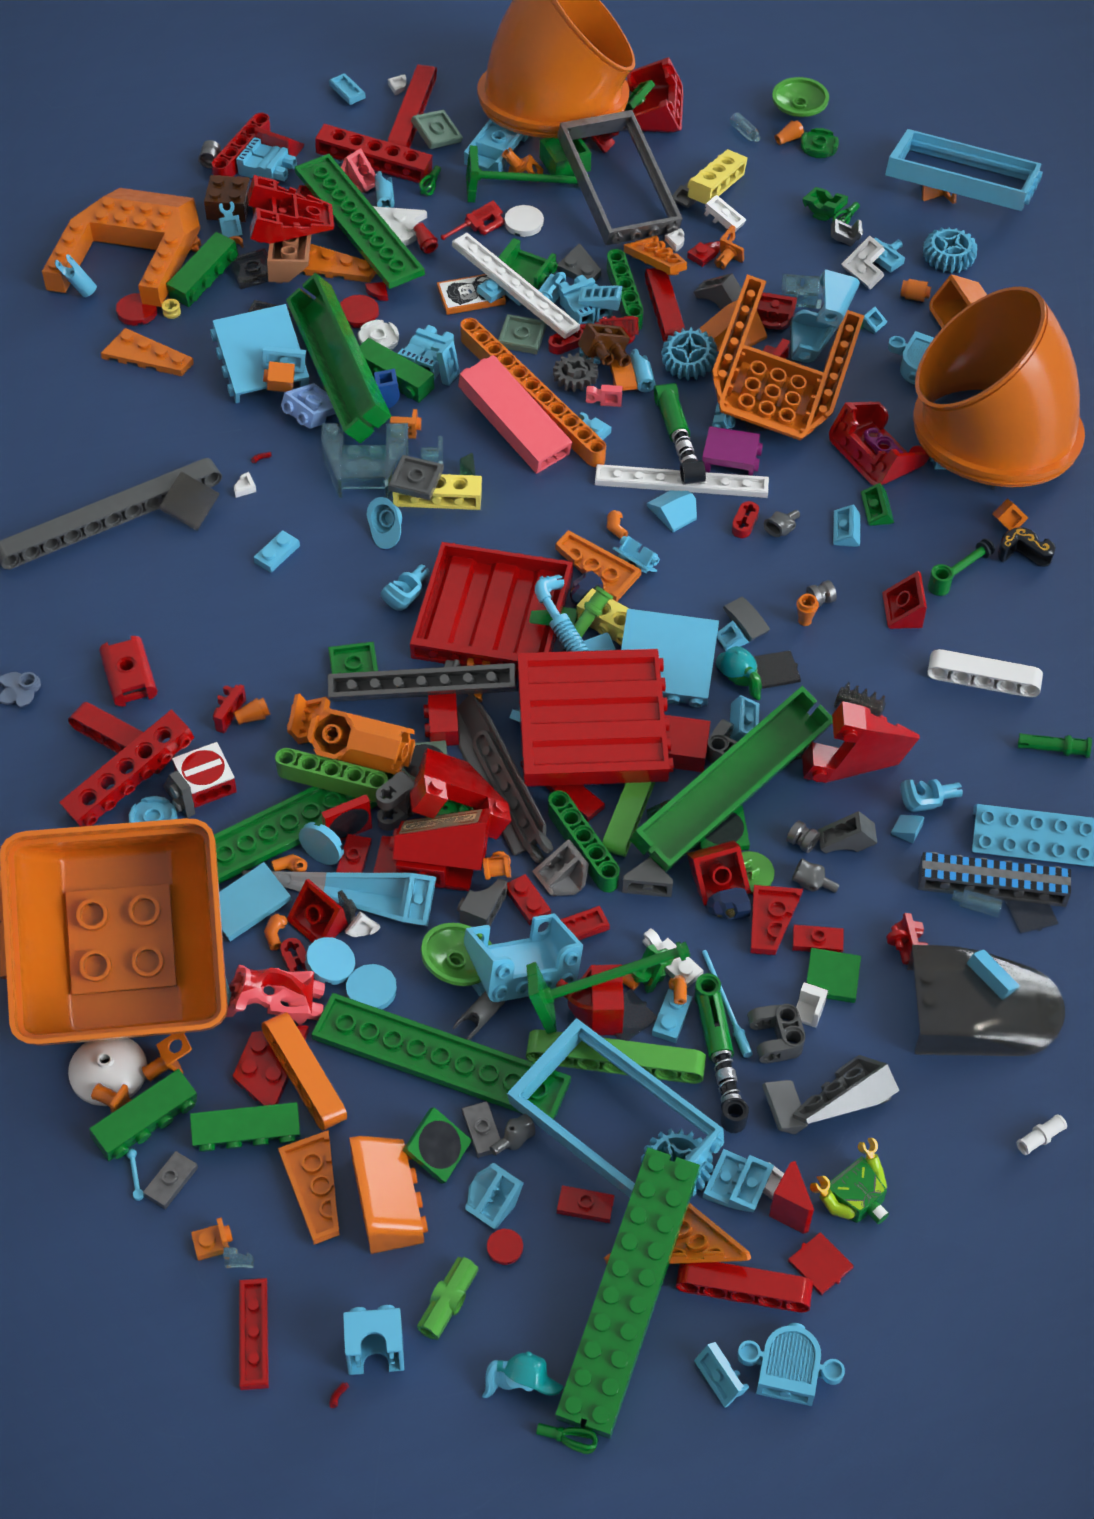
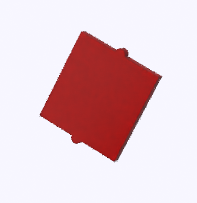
M821 1232L807 1244L802 1243L801 1249L788 1259V1262L803 1277L813 1281V1288L820 1295H823L835 1283L840 1284L841 1278L854 1268V1265Z

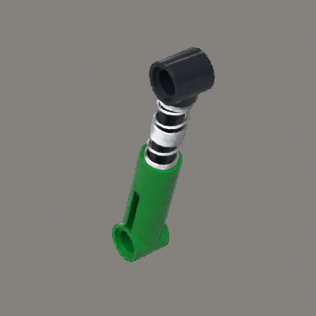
M676 383L655 385V404L660 408L670 440L675 443V448L681 462L680 477L682 484L705 482V465L702 460L698 461L694 455V448L690 441V430L679 401Z
M705 973L696 980L694 999L698 1004L709 1059L716 1064L714 1067L715 1076L719 1086L718 1090L722 1093L721 1125L730 1133H738L745 1129L749 1107L742 1100L741 1095L738 1094L740 1090L736 1088L738 1080L736 1071L731 1065L733 1060L730 1059L734 1055V1050L720 992L721 982L716 975ZM708 989L712 992H705L703 990ZM736 1113L740 1117L735 1118L730 1116L729 1114Z

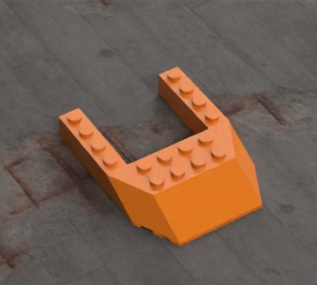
M118 188L103 196L70 219L42 270L46 290L66 293L71 283L56 267L55 260H58L63 266L71 268L72 266L66 259V255L69 254L80 266L93 241L154 249L156 252L138 287L142 304L162 307V303L169 293L166 284L181 269L192 247V243L201 229L194 198Z
M747 274L712 370L719 409L721 413L801 441L833 414L864 315L847 310L843 321L836 330L823 372L744 345L766 284L765 280Z

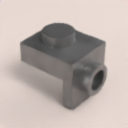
M837 219L831 223V237L838 242L852 246L856 240L862 237V221L859 219L853 226Z

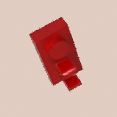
M235 685L234 688L224 686L223 692L228 696H217L218 704L221 706L217 707L213 713L216 731L224 734L235 718L234 712L241 709L245 703L244 685Z

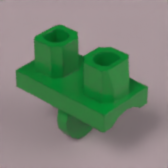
M654 944L649 945L642 959L667 951L668 949L657 950ZM673 960L631 973V976L635 982H643L647 993L653 992L657 983L663 981L666 976L665 967L671 965Z

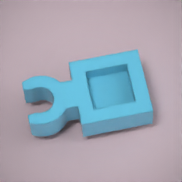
M232 201L229 202L230 209L228 211L223 209L222 203L219 204V210L224 214V218H219L221 233L228 238L243 235L239 215L233 216L232 213L235 208Z
M580 413V419L602 440L611 434V426L596 417L590 420L586 413Z

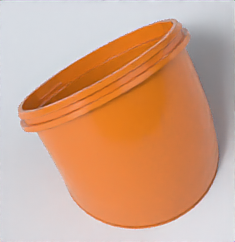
M512 0L501 20L492 43L487 70L479 79L477 86L478 99L485 114L493 122L505 129L533 137L558 138V130L562 122L623 112L626 109L629 100V86L625 79L635 67V57L622 29L600 0Z
M1021 286L992 292L964 308L932 340L922 356L916 372L915 389L918 398L913 411V422L919 443L934 461L966 479L1001 487H1025L1045 483L1060 476L1073 465L1081 453L1085 439V429L1080 418V389L1076 364L1066 335L1054 313L1038 292ZM965 390H984L960 402L951 404L934 403L937 399L951 393Z

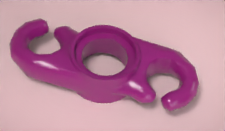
M868 428L864 432L865 442L874 450L876 455L879 451L889 453L891 449H897L900 453H903L892 438L883 436L882 433H878L877 437H870V433H878L877 428ZM887 444L890 448L884 450L879 448L878 445Z

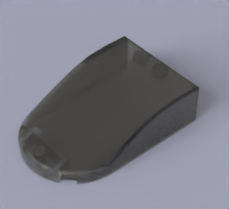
M912 945L907 970H914L920 1031L915 1046V1054L1026 1056L1046 1049L1058 1037L1065 1019V1005L1056 985L1042 972L1030 966L989 954L1020 985L1017 990L1002 1000L967 965L970 957L975 952H978V950L956 946Z

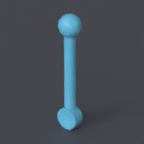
M129 1149L126 1156L130 1159L135 1189L133 1191V1198L136 1201H140L144 1198V1195L140 1189L135 1161L137 1152L134 1149Z

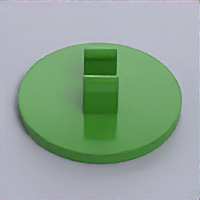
M742 852L751 893L748 894H753L754 885L771 886L775 874L771 861L757 852Z

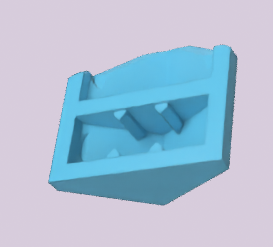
M670 490L647 503V507L672 532L683 528L697 519L696 498L689 491Z
M492 1163L487 1168L478 1172L470 1184L465 1209L493 1229H497L516 1206L524 1183L497 1164Z

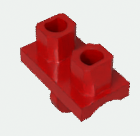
M904 913L903 919L891 927L892 932L887 934L886 940L889 945L896 946V950L900 951L902 963L910 965L914 959H924L930 950L928 943L918 941V938L923 935V923L914 921L911 913Z

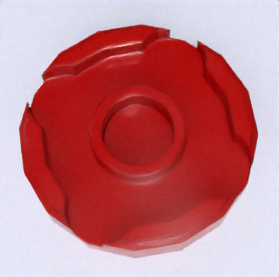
M133 293L119 300L116 305V313L119 320L126 325L138 326L137 323H143L144 325L154 320L157 315V306L142 304L140 293Z
M352 295L340 302L348 323L353 328H361L363 324L373 321L379 316L378 303L369 296Z

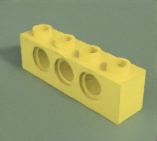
M727 149L689 180L687 186L689 189L688 197L703 204H706L716 195L719 197L744 175L748 158Z
M442 474L430 500L393 492V504L397 507L480 510L482 476Z
M593 588L577 604V620L585 610V602H589L596 592ZM609 599L602 609V615L596 616L589 627L598 631L599 634L608 632L611 639L622 646L626 614L629 608L613 599Z

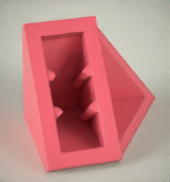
M361 148L344 158L341 166L342 170L362 193H366L375 187L376 174Z

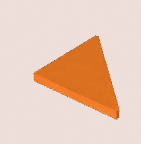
M689 1203L669 1264L748 1261L751 1259L750 1252ZM611 1253L604 1257L606 1264L608 1263Z

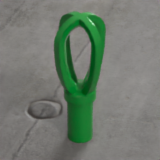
M434 166L432 172L420 181L419 187L421 190L419 193L421 195L431 196L434 193L436 180L441 172L440 166Z
M854 202L849 208L837 212L833 216V221L844 213L837 220L849 224L853 214L860 208L859 203Z
M539 1423L537 1426V1435L556 1439V1441L562 1442L567 1447L584 1454L594 1452L598 1444L595 1432L587 1428H557ZM565 1435L591 1439L593 1442L592 1444H583L565 1437Z

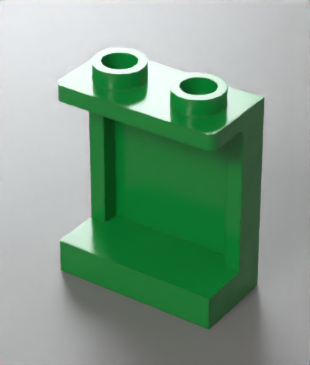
M515 238L511 240L498 257L537 290L541 288L551 273L554 274L558 266L556 254L551 253L548 259L520 250V240Z

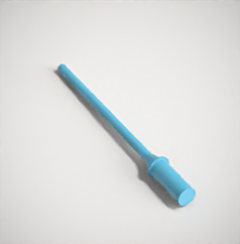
M703 950L702 954L710 973L717 976L707 950ZM721 986L722 1001L733 1025V1037H735L743 1057L748 1058L753 1055V1052L745 1036V1030L741 1029L737 1024Z

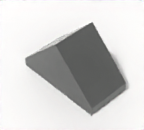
M650 857L624 875L622 893L671 897L673 879Z

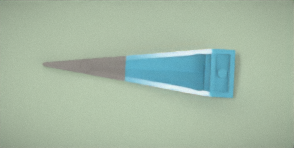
M243 871L241 873L245 875L250 871ZM271 871L283 887L300 892L305 880L310 879L336 903L398 922L428 927L436 877L416 873Z

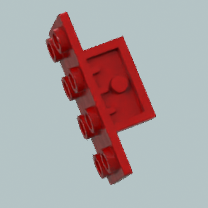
M381 837L373 873H416L436 877L435 887L462 891L470 890L473 869L393 859V851L389 850L391 837Z

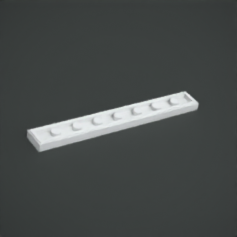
M465 233L452 241L454 249L564 339L580 330L578 322L470 234Z
M597 464L595 485L768 498L769 477L706 472L705 482L683 485L680 470Z

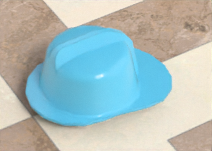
M375 498L367 508V519L372 537L379 548L390 549L400 539L402 513L388 498Z

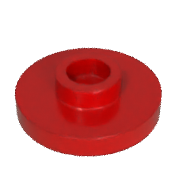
M511 1229L495 1231L487 1241L489 1257L501 1265H509L516 1262L523 1253L522 1238Z

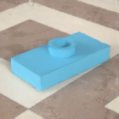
M345 73L329 80V85L349 105L366 98L365 92Z

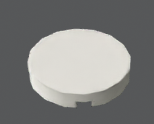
M520 205L507 211L504 224L511 234L515 235L517 233L522 237H528L541 231L544 217L537 208Z
M383 320L369 321L363 324L361 330L358 331V342L361 345L366 339L370 338L393 350L399 341L398 329L394 324L390 322L384 323Z

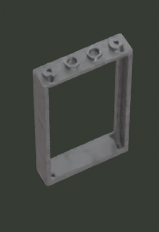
M632 110L560 123L557 137L605 245L667 234L680 228L682 216ZM628 130L668 218L612 229L572 140Z

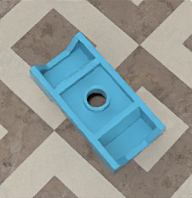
M490 119L470 145L477 146L478 163L481 170L502 172L507 165V161L502 157V153L509 147L514 150L520 141L525 142L529 136L505 129ZM469 146L464 151L465 165L468 162Z

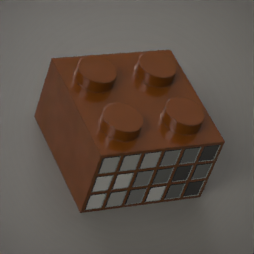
M210 175L204 199L206 219L219 220V218H224V214L219 210V204L222 203L223 209L228 211L230 209L229 202L232 201L235 206L232 212L233 216L239 215L240 222H246L249 210L247 194L250 188V178Z

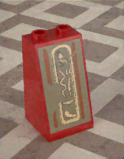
M485 808L438 815L434 819L425 817L401 821L399 828L394 829L393 836L390 838L389 850L393 851V859L481 871L483 858L486 857L491 809Z

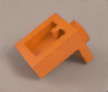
M413 409L412 417L392 416L390 418L391 437L416 439L417 430H421L422 418L418 417V410Z
M222 1217L216 1219L218 1225L191 1232L198 1261L230 1252L228 1242L233 1241L230 1226L223 1225Z

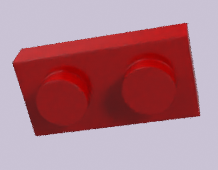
M526 874L507 883L508 896L529 925H532L533 917L551 914V909Z

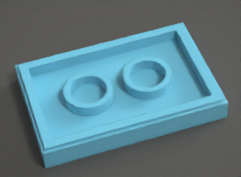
M264 862L219 892L222 932L231 942L292 900L290 894Z

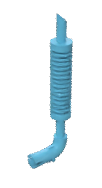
M560 575L541 576L535 584V594L538 601L544 604L553 620L549 625L557 638H559L566 652L589 651L575 626L572 625L573 623L566 613L560 615L551 600L552 596L549 592L562 589L564 579L557 580L562 578Z

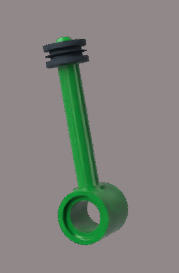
M985 538L976 544L975 551L951 568L944 564L935 565L931 570L928 590L937 596L948 594L953 576L980 557L988 558L995 552L994 544Z

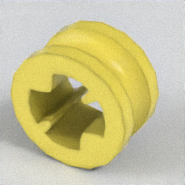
M167 299L162 303L164 317L174 319L180 316L181 309L178 300Z

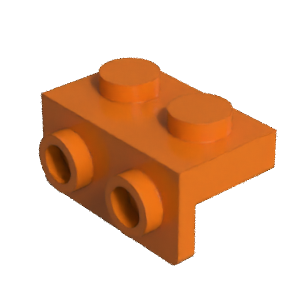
M300 693L295 694L287 731L298 744L309 742L307 735L311 719L324 713L323 711L327 708H330L331 702L327 697L306 701Z

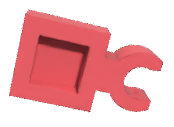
M601 385V389L587 386L586 402L595 403L601 401L600 406L621 407L623 386Z

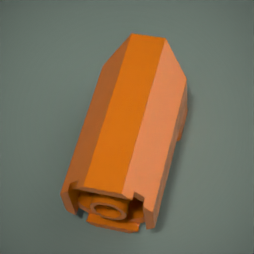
M327 708L323 711L324 713L311 719L307 738L315 748L316 755L391 774L401 772L403 766L409 767L411 763L415 739H411L410 734H415L414 729Z

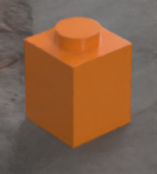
M269 361V368L264 369L263 382H267V390L280 392L293 390L295 364Z

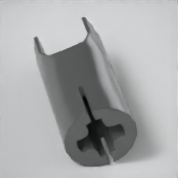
M485 991L457 1020L453 1030L465 1020L473 1021L477 1027L467 1037V1040H470L504 1005L505 1001L493 1002Z

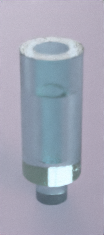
M735 113L731 117L730 124L749 141H760L759 130L740 113Z
M964 889L963 893L954 890L952 900L960 902V907L995 917L999 916L1003 902L1001 899Z

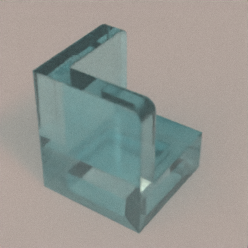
M438 436V447H421V459L443 464V436Z

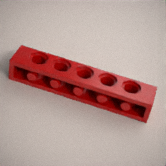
M323 124L315 138L317 154H330L332 158L342 161L345 157L361 148L373 170L416 183H420L432 171L433 155L328 124Z
M171 709L59 803L79 827L92 826L106 811L112 810L124 796L131 794L142 781L149 779L160 766L167 764L178 751L186 748L195 737L190 728ZM170 738L169 741L162 743L165 739ZM152 753L148 758H144L145 755ZM133 769L130 773L125 774L127 770ZM114 784L111 789H107L109 785ZM95 800L93 804L88 805L90 801Z

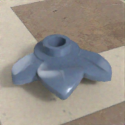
M10 672L0 676V683L5 687L0 694V703L9 705L16 702L18 707L30 704L34 699V693L41 686L39 677L32 672L23 674Z

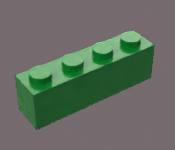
M215 232L167 282L166 285L170 298L176 299L179 303L190 307L212 285L213 281L224 272L230 263L236 260L239 255L236 242Z
M370 338L360 345V349L374 379V372L395 369L399 392L418 403L435 389L434 373Z
M177 1069L89 1128L90 1136L108 1162L113 1158L119 1159L129 1151V1147L135 1143L141 1144L149 1139L151 1133L157 1128L163 1129L172 1123L175 1116L181 1112L185 1114L192 1110L197 1102V1092L182 1072Z
M297 1102L190 1113L192 1146L199 1148V1152L214 1151L217 1145H226V1149L241 1148L242 1143L253 1142V1146L268 1145L269 1140L279 1139V1143L295 1142V1137H301Z

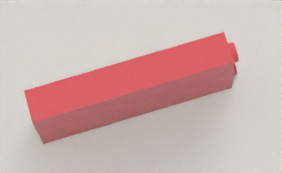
M494 355L480 360L476 365L471 368H465L460 373L458 387L536 474L570 454L572 441Z

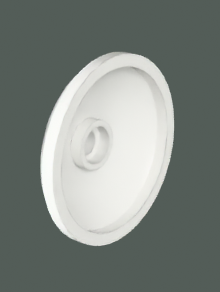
M130 1038L88 1041L78 1048L70 1061L68 1069L69 1081L74 1092L82 1100L93 1105L107 1106L92 1099L91 1094L95 1086L100 1083L118 1093L121 1086L125 1084L128 1086L129 1097L131 1098L139 1091L146 1079L142 1067L147 1065V1060L141 1047ZM109 1059L107 1063H101L103 1060Z

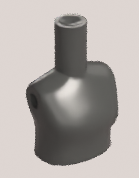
M794 510L785 514L776 511L770 518L764 520V528L774 537L786 536L795 529L796 522L794 520L800 517V512Z
M803 858L799 861L792 876L793 881L809 891H817L822 886L836 893L839 888L838 883L825 877V868L822 865L810 863Z
M527 1114L510 1119L507 1122L504 1137L489 1147L492 1154L496 1156L506 1148L517 1150L527 1139L535 1136V1125L532 1119Z

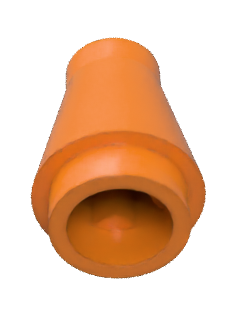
M798 120L790 121L775 135L776 142L782 145L801 138V135L804 134L802 124Z
M803 594L796 602L798 622L802 626H809L819 608V602L814 595Z
M264 697L261 699L256 698L234 712L239 725L264 720L266 716L271 715Z

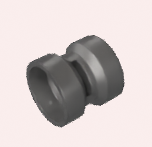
M213 140L203 143L198 157L202 166L212 168L213 159L221 152L220 145Z
M830 580L821 582L819 586L811 585L806 588V594H812L817 598L819 607L825 602L832 603L836 601V590Z
M798 820L790 829L786 840L793 845L798 844L801 850L809 853L819 840L820 832L807 828L805 823Z

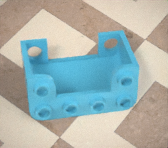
M826 269L820 276V285L824 291V305L818 313L801 310L791 320L792 360L808 363L818 357L846 315L860 284L857 278Z
M555 913L533 917L530 938L488 945L489 925L466 928L464 946L489 999L493 1002L528 997L526 965L533 962L537 963L547 986L551 989L556 988V984L560 979L565 980L567 983L577 981L583 944ZM542 923H549L546 930L538 932V927ZM479 933L482 934L481 940L479 939V937H478L476 934H479Z

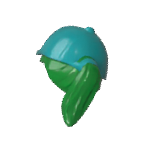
M739 646L731 647L726 652L720 653L716 659L718 670L734 684L749 686L750 695L754 699L760 700L762 682L757 673V662L752 654Z

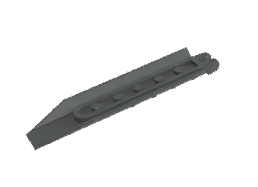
M469 694L457 707L459 749L465 761L469 762L509 804L511 822L502 834L512 854L515 856L528 851L533 861L540 863L544 860L541 850L536 846L537 843L547 854L554 850L551 841L545 836L546 824L490 716L475 695Z

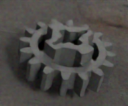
M569 353L568 358L561 356L560 361H556L553 367L554 381H558L559 387L564 385V390L572 388L573 392L576 389L584 391V387L596 384L598 364L594 363L593 358L587 359L586 354L582 357H579V353H576L575 356Z

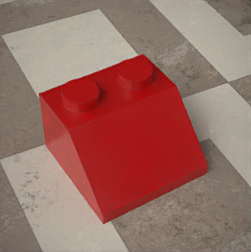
M734 840L687 853L692 876L704 906L707 905L708 898L719 891L743 888L747 894L751 893L741 847Z

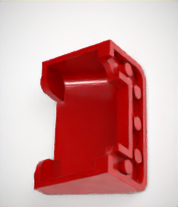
M668 57L630 71L626 80L629 91L633 92L640 83L652 80L655 84L652 90L645 96L646 100L632 110L641 130L670 133L680 131L682 129L683 85L670 58Z
M845 402L830 428L829 439L873 486L878 483L884 485L924 466L930 456L922 446H913L907 452L884 429L889 415L887 409L880 402ZM868 428H877L878 433L892 438L903 453H900L897 449H891L889 453L879 451L876 455L874 450L865 442L864 432ZM870 433L869 436L877 437L878 433ZM887 444L878 445L879 448L884 450L890 448Z

